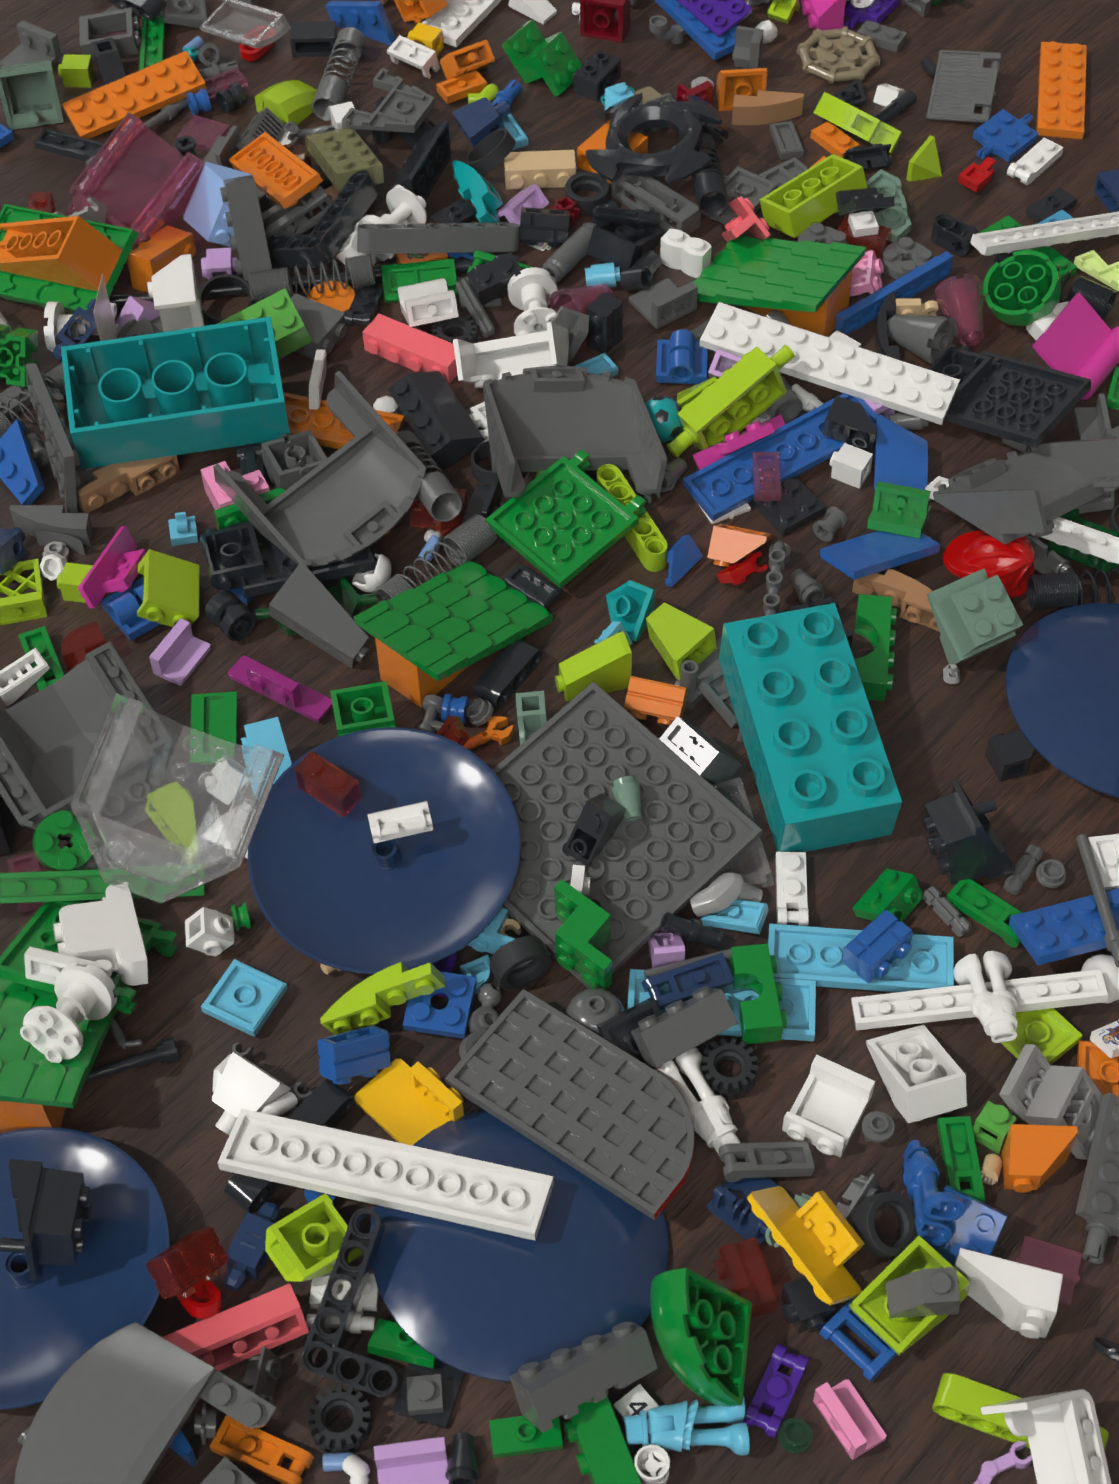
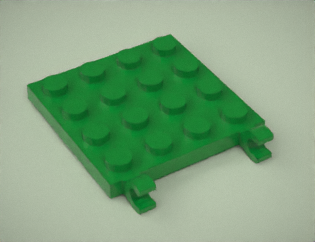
M583 449L579 450L570 460L565 456L561 457L529 483L521 497H512L486 518L487 524L498 536L560 589L639 524L638 518L646 512V508L643 507L646 501L639 495L624 506L586 475L583 471L591 463L587 461L590 455Z
M44 902L0 956V978L56 994L53 984L26 978L24 954L29 947L58 953L57 943H61V941L55 942L53 924L59 923L60 909L67 905L84 902ZM137 917L145 953L147 954L150 948L154 946L162 955L172 957L177 950V946L171 944L177 938V934L171 931H162L160 923ZM112 972L110 978L115 985L113 990L114 998L117 996L115 1007L122 1013L131 1014L136 1007V1003L131 1002L136 991L128 987L123 988L125 983L121 980L120 975L117 972Z

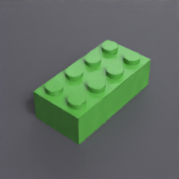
M285 288L217 323L222 324L271 316L278 359L313 342Z

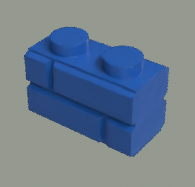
M884 910L844 947L842 955L843 964L853 972L855 971L867 983L873 981L877 976L881 979L890 971L891 963L897 957L902 960L911 951L913 932L903 922H899L888 910Z
M369 1026L319 1039L320 1074L332 1080L334 1084L350 1083L352 1077L358 1075L362 1077L378 1075L380 1069L391 1066L390 1052L388 1050V1032L376 1026Z

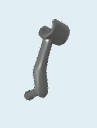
M113 1018L109 1029L119 1046L124 1050H127V1047H140L142 1039L127 1041L124 1032Z

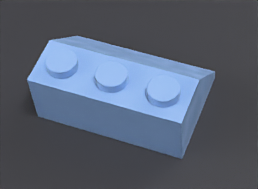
M205 162L183 219L207 241L231 247L230 237L234 236L232 226H227L225 212H229L228 203H223L220 187H224L223 180L252 174Z

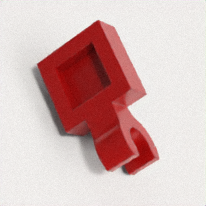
M987 157L980 165L972 163L959 174L958 183L977 193L991 181L992 175L995 173V169L992 166L997 161Z
M752 552L743 561H737L717 573L720 583H732L733 586L745 582L748 579L747 575L752 572H764L768 568L767 564L756 565V559L762 553Z

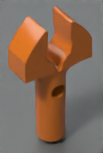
M493 716L487 721L488 728L486 731L463 741L462 746L472 750L491 740L498 741L502 746L511 740L513 725L504 730H498L508 725V718Z

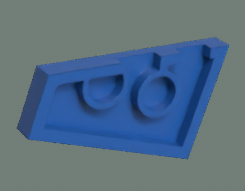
M329 1L325 5L331 21H336V27L342 29L346 27L355 28L365 37L390 46L396 40L382 1Z
M16 419L0 438V478L22 505H31L45 487L38 465L33 461L30 453L32 449L30 441L26 440L24 435L26 430L24 423Z

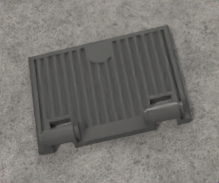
M940 50L926 119L977 122L981 124L988 121L991 116L1002 53ZM984 61H991V68H984ZM975 107H982V114L974 113Z

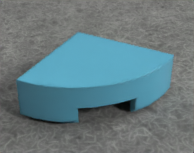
M488 955L460 966L462 975L474 976L477 979L474 995L478 993L480 987L489 981L491 968Z

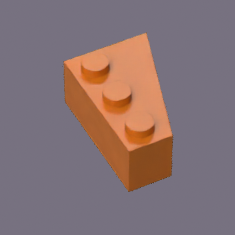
M167 225L151 235V240L139 242L138 248L131 250L127 258L133 289L148 292L147 282H152V276L180 255L191 254L193 258L196 252L193 234Z

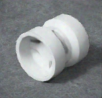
M657 1445L642 1447L635 1456V1468L641 1484L667 1483L670 1459L667 1452Z

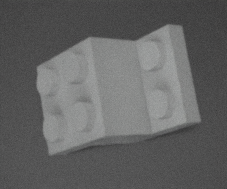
M1025 1044L999 1095L1021 1124L1077 1126L1078 1133L1071 1152L1076 1159L1087 1160L1103 1095L1083 1067L1051 1066L1036 1045Z

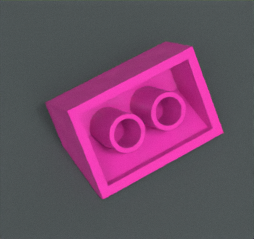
M799 0L802 5L803 14L807 15L809 26L813 30L843 28L846 0Z

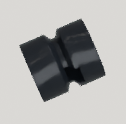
M229 590L218 592L209 600L205 608L206 617L215 626L219 627L220 631L231 641L244 639L252 632L256 625V615Z

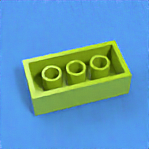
M832 154L759 199L765 222L768 226L793 238L798 237L803 231L810 228L811 224L821 223L827 217L839 212L836 192L867 189L863 166Z

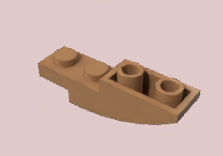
M177 455L110 464L93 472L94 481L76 490L80 509L84 513H90L130 490L135 496H138L161 482L172 478L180 473Z
M887 569L885 575L874 573L854 580L852 592L892 597V606L901 609L900 618L939 632L927 594L933 591L927 586L892 569Z

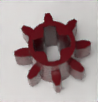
M561 197L555 200L556 206H550V209L569 210V227L575 224V219L580 218V208H577V201L574 202L569 197Z

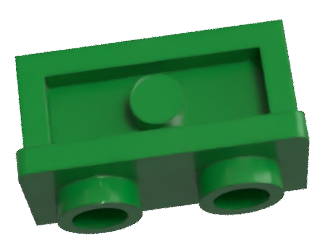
M887 868L852 909L856 917L871 921L875 920L884 910H888L899 922H903L923 899V893L915 875Z

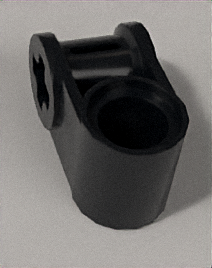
M939 214L934 219L930 238L933 244L941 246L957 256H964L972 245L970 243L972 235L979 232L974 226L966 224L949 214Z

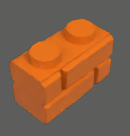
M487 40L448 53L440 59V64L447 80L474 70L487 68L495 62Z
M634 676L630 677L624 709L631 711L630 714L634 718L646 720L647 715L658 717L657 723L671 725L677 716L683 719L689 693L688 688Z

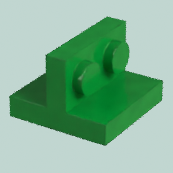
M878 481L875 488L873 510L868 518L867 529L920 539L931 512V506L929 505L931 491Z

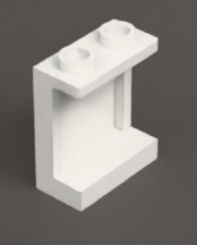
M444 278L403 286L397 289L401 311L410 327L459 317L455 293L453 290L448 291Z
M816 1055L805 1084L790 1112L787 1111L784 1116L782 1130L794 1140L808 1141V1143L816 1146L822 1153L827 1155L834 1154L841 1158L872 1097L875 1081Z

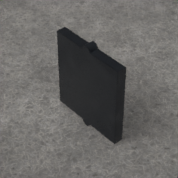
M438 1359L433 1369L409 1363L392 1413L414 1419L418 1425L424 1422L447 1429L465 1372L443 1364ZM441 1374L444 1413L409 1416L406 1377Z

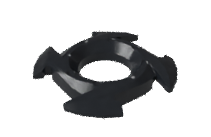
M639 93L615 103L598 116L603 121L611 120L606 137V150H586V158L591 167L600 176L612 182L618 177L617 172L621 170L622 175H666V184H672L692 176L711 162V158L704 151L699 152L703 139L701 122L721 125L723 121L712 105L695 95L689 96L688 101H663L639 105L643 99V93ZM652 127L670 128L680 136L679 141L674 147L658 153H637L629 146L631 139L637 133Z

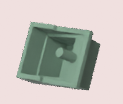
M41 60L1 66L0 97L9 130L64 122L51 61Z
M985 568L927 594L941 634L939 638L949 664L956 665L1016 636L1015 631L1023 626L999 576L996 575L988 579Z

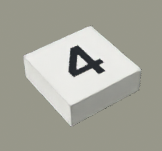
M639 1384L613 1405V1410L624 1422V1416L639 1415L640 1410H645L646 1413L647 1410L658 1407V1405Z

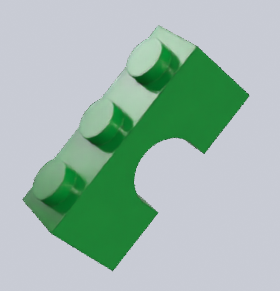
M768 944L731 947L729 964L734 978V990L750 989L759 995L754 1000L740 1002L739 1021L743 1041L747 1044L781 1041L782 1030L787 1028V1015L785 1009L780 1010L779 1001H782V988L780 982H775L774 974H777L775 955H770Z

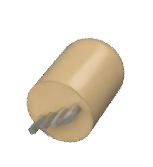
M988 1154L983 1159L980 1171L982 1182L985 1184L993 1185L998 1181L1003 1165L1002 1159L998 1155Z

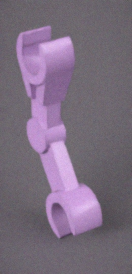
M1015 1442L1010 1448L1009 1453L993 1461L984 1462L980 1469V1475L973 1484H990L997 1474L1013 1466L1019 1469L1029 1466L1032 1455L1024 1460L1017 1458L1015 1455V1451L1023 1449L1026 1442Z

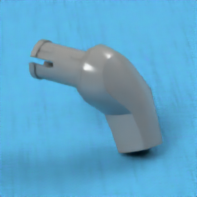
M732 872L719 876L707 888L696 893L690 899L696 916L701 917L724 910L736 899L760 903L763 893L760 888L744 882L741 874Z

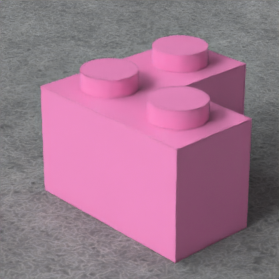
M226 461L218 463L225 472L230 471ZM214 465L201 469L205 492L214 509L217 510L234 504V502L215 482ZM260 470L242 476L258 495L270 491Z

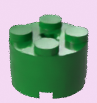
M65 810L55 812L47 816L35 829L32 841L34 854L40 864L51 871L75 870L84 865L91 858L95 850L96 835L94 829L85 817L76 812ZM57 836H69L68 843L71 847L59 848L60 840Z

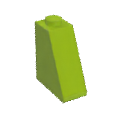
M665 602L646 618L650 640L678 680L681 678V665L684 661L692 660L699 665L717 649L713 627Z
M624 631L559 663V675L555 676V683L558 692H563L566 702L572 701L592 682L606 693L628 688L632 673V652Z

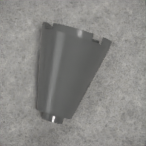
M895 314L887 321L888 338L928 364L933 365L950 346H956L952 344L954 336L958 337V324L955 319L948 316Z

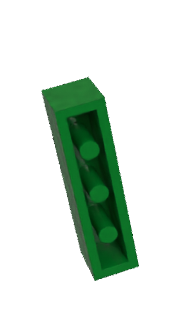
M608 1396L597 1403L583 1402L578 1405L579 1413L569 1418L563 1424L569 1442L576 1441L580 1454L576 1455V1461L582 1476L588 1474L591 1484H641Z

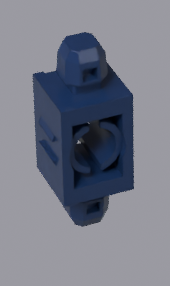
M96 299L89 302L86 306V311L78 307L57 334L56 338L62 343L56 345L52 355L59 361H62L61 347L77 345L64 334L68 330L69 336H72L70 331L72 325L82 323V320L76 319L78 316L92 325V327L88 331L87 324L85 323L84 335L74 337L75 341H80L79 344L87 343L89 337L96 330L97 325L93 312Z
M266 1202L258 1211L257 1216L247 1212L225 1254L228 1264V1271L224 1278L226 1288L237 1292L243 1287L247 1277L258 1280L269 1258L265 1251L266 1230L278 1220L279 1207L277 1205Z

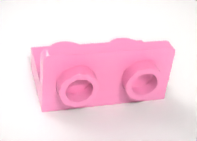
M873 250L867 251L853 268L850 297L869 292L871 295L878 289L883 288L881 273L884 272L882 260L880 258L877 259Z

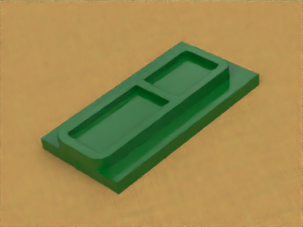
M454 259L381 266L385 303L400 302L397 290L399 287L441 278L446 280L448 291L453 290L455 296H458Z
M237 691L192 694L190 763L192 762L199 766L217 765L225 754L237 761Z

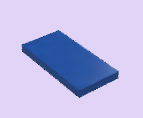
M876 531L821 548L820 557L855 580L937 554L940 550V544L923 533L919 539Z

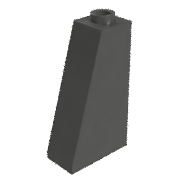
M300 562L270 602L268 615L352 669L357 661L361 663L368 654L367 644L369 637L355 624L350 615L306 565Z

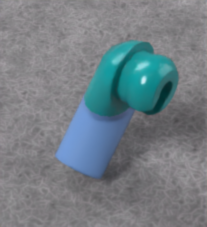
M197 36L183 47V52L187 51L193 62L198 60L199 49L204 45L203 39Z

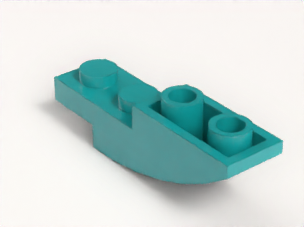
M457 160L453 161L452 166L455 172L453 176L460 187L458 191L465 200H470L477 210L476 217L479 222L500 223L496 209L503 202L497 190L469 165Z

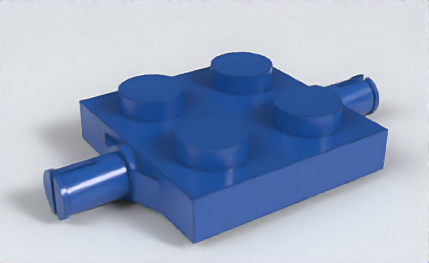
M1002 109L974 130L972 138L983 146L982 149L977 151L978 158L983 160L989 154H994L1009 162L1037 141L1039 133L1028 126L1033 122V116H1030L1028 113L1023 118L1017 119Z

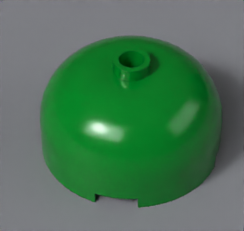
M1021 250L1013 252V256L999 264L996 262L988 271L983 283V294L993 315L1000 321L1012 326H1029L1034 321L1050 314L1055 309L1061 295L1060 276L1050 258L1038 251Z

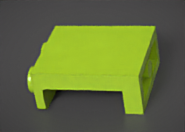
M149 549L138 564V573L144 575L143 603L137 610V616L174 627L180 619L190 622L192 626L199 617V565Z

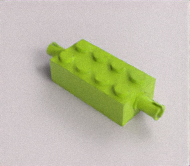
M784 345L769 358L756 346L752 351L743 355L739 362L724 371L719 379L704 388L700 395L684 405L682 410L677 413L684 428L679 436L666 445L669 451L678 458L692 444L702 451L725 440L724 436L737 430L741 432L746 425L755 420L787 392L779 370L795 358L794 352L787 345Z

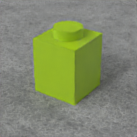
M64 55L62 64L58 66L59 77L63 78L65 87L92 88L95 72L91 55Z
M66 562L63 572L59 573L57 577V588L61 590L64 601L86 603L78 590V586L93 565Z

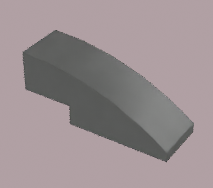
M10 505L14 525L22 529L23 532L36 537L35 531L61 533L81 540L84 547H91L93 528L89 513H65L63 505Z

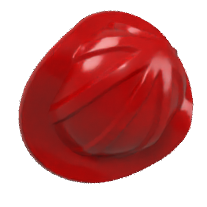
M983 530L968 532L955 538L949 543L943 554V562L946 569L959 579L984 568L988 579L998 575L1009 598H1017L1026 593L1028 578L1030 575H1034L1036 559L1034 558L1035 550L1026 536L1003 544Z

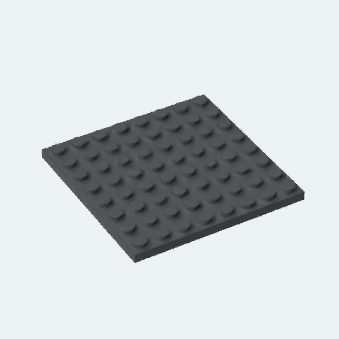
M594 682L492 769L512 800L520 830L521 849L519 866L514 884L503 908L508 909V914L529 934L540 938L546 950L557 959L555 932L563 923L557 918L555 913L554 888L561 880L571 885L573 865L585 866V877H591L589 895L584 896L611 915V939L600 952L612 960V974L639 950L650 937L660 930V922L666 912L676 915L690 902V899L696 893L703 890L762 834L760 827ZM635 776L636 781L640 782L642 818L633 822H625L624 816H622L615 833L589 866L584 865L565 853L563 850L587 800L602 793L616 802L611 791L613 788L612 782L620 777ZM572 969L570 972L582 984H584L588 989H590V987L587 986L581 979V975Z

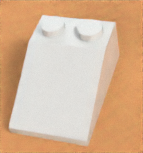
M924 1024L866 1040V1046L893 1104L907 1123L921 1121L928 1117L948 1113L967 1106L966 1074Z
M960 1248L954 1267L970 1282L968 1295L1010 1329L1019 1331L1021 1335L1028 1338H1046L1057 1313L1063 1274Z

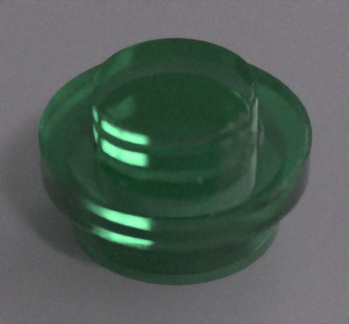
M790 1418L780 1425L778 1441L785 1451L791 1454H801L811 1446L813 1432L806 1421L800 1418Z

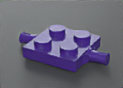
M846 0L844 16L850 19L845 24L848 29H853L856 24L864 23L866 20L880 24L900 5V0H874L871 5L864 8L855 7L851 4L850 0Z

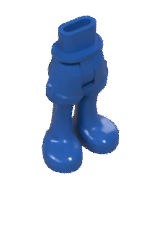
M913 1140L908 1144L903 1154V1182L907 1187L910 1199L914 1200L915 1227L918 1236L923 1238L930 1246H941L952 1237L951 1228L946 1221L960 1218L965 1212V1204L962 1198L954 1192H939L937 1188L940 1174L938 1166L930 1156L929 1150L922 1147L918 1140Z

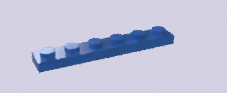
M946 251L939 256H935L922 266L916 267L903 277L897 278L884 288L878 289L865 299H861L851 307L842 310L837 314L835 331L838 330L848 335L877 318L882 303L890 293H895V300L909 299L951 274L953 255Z

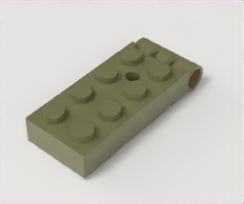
M344 128L305 137L308 152H310V155H312L338 192L342 190L349 178L360 170L368 171L375 184L384 183L381 162L354 129Z

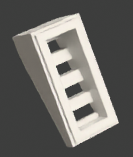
M36 648L0 671V697L7 707L13 704L50 669ZM35 661L38 666L32 668L31 664ZM27 669L28 672L23 675L22 672Z

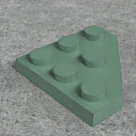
M880 169L866 181L867 188H877L878 194L883 193L884 197L894 196V207L874 213L879 226L878 235L894 243L910 232L911 221L907 215V205L905 197L902 195L900 179Z

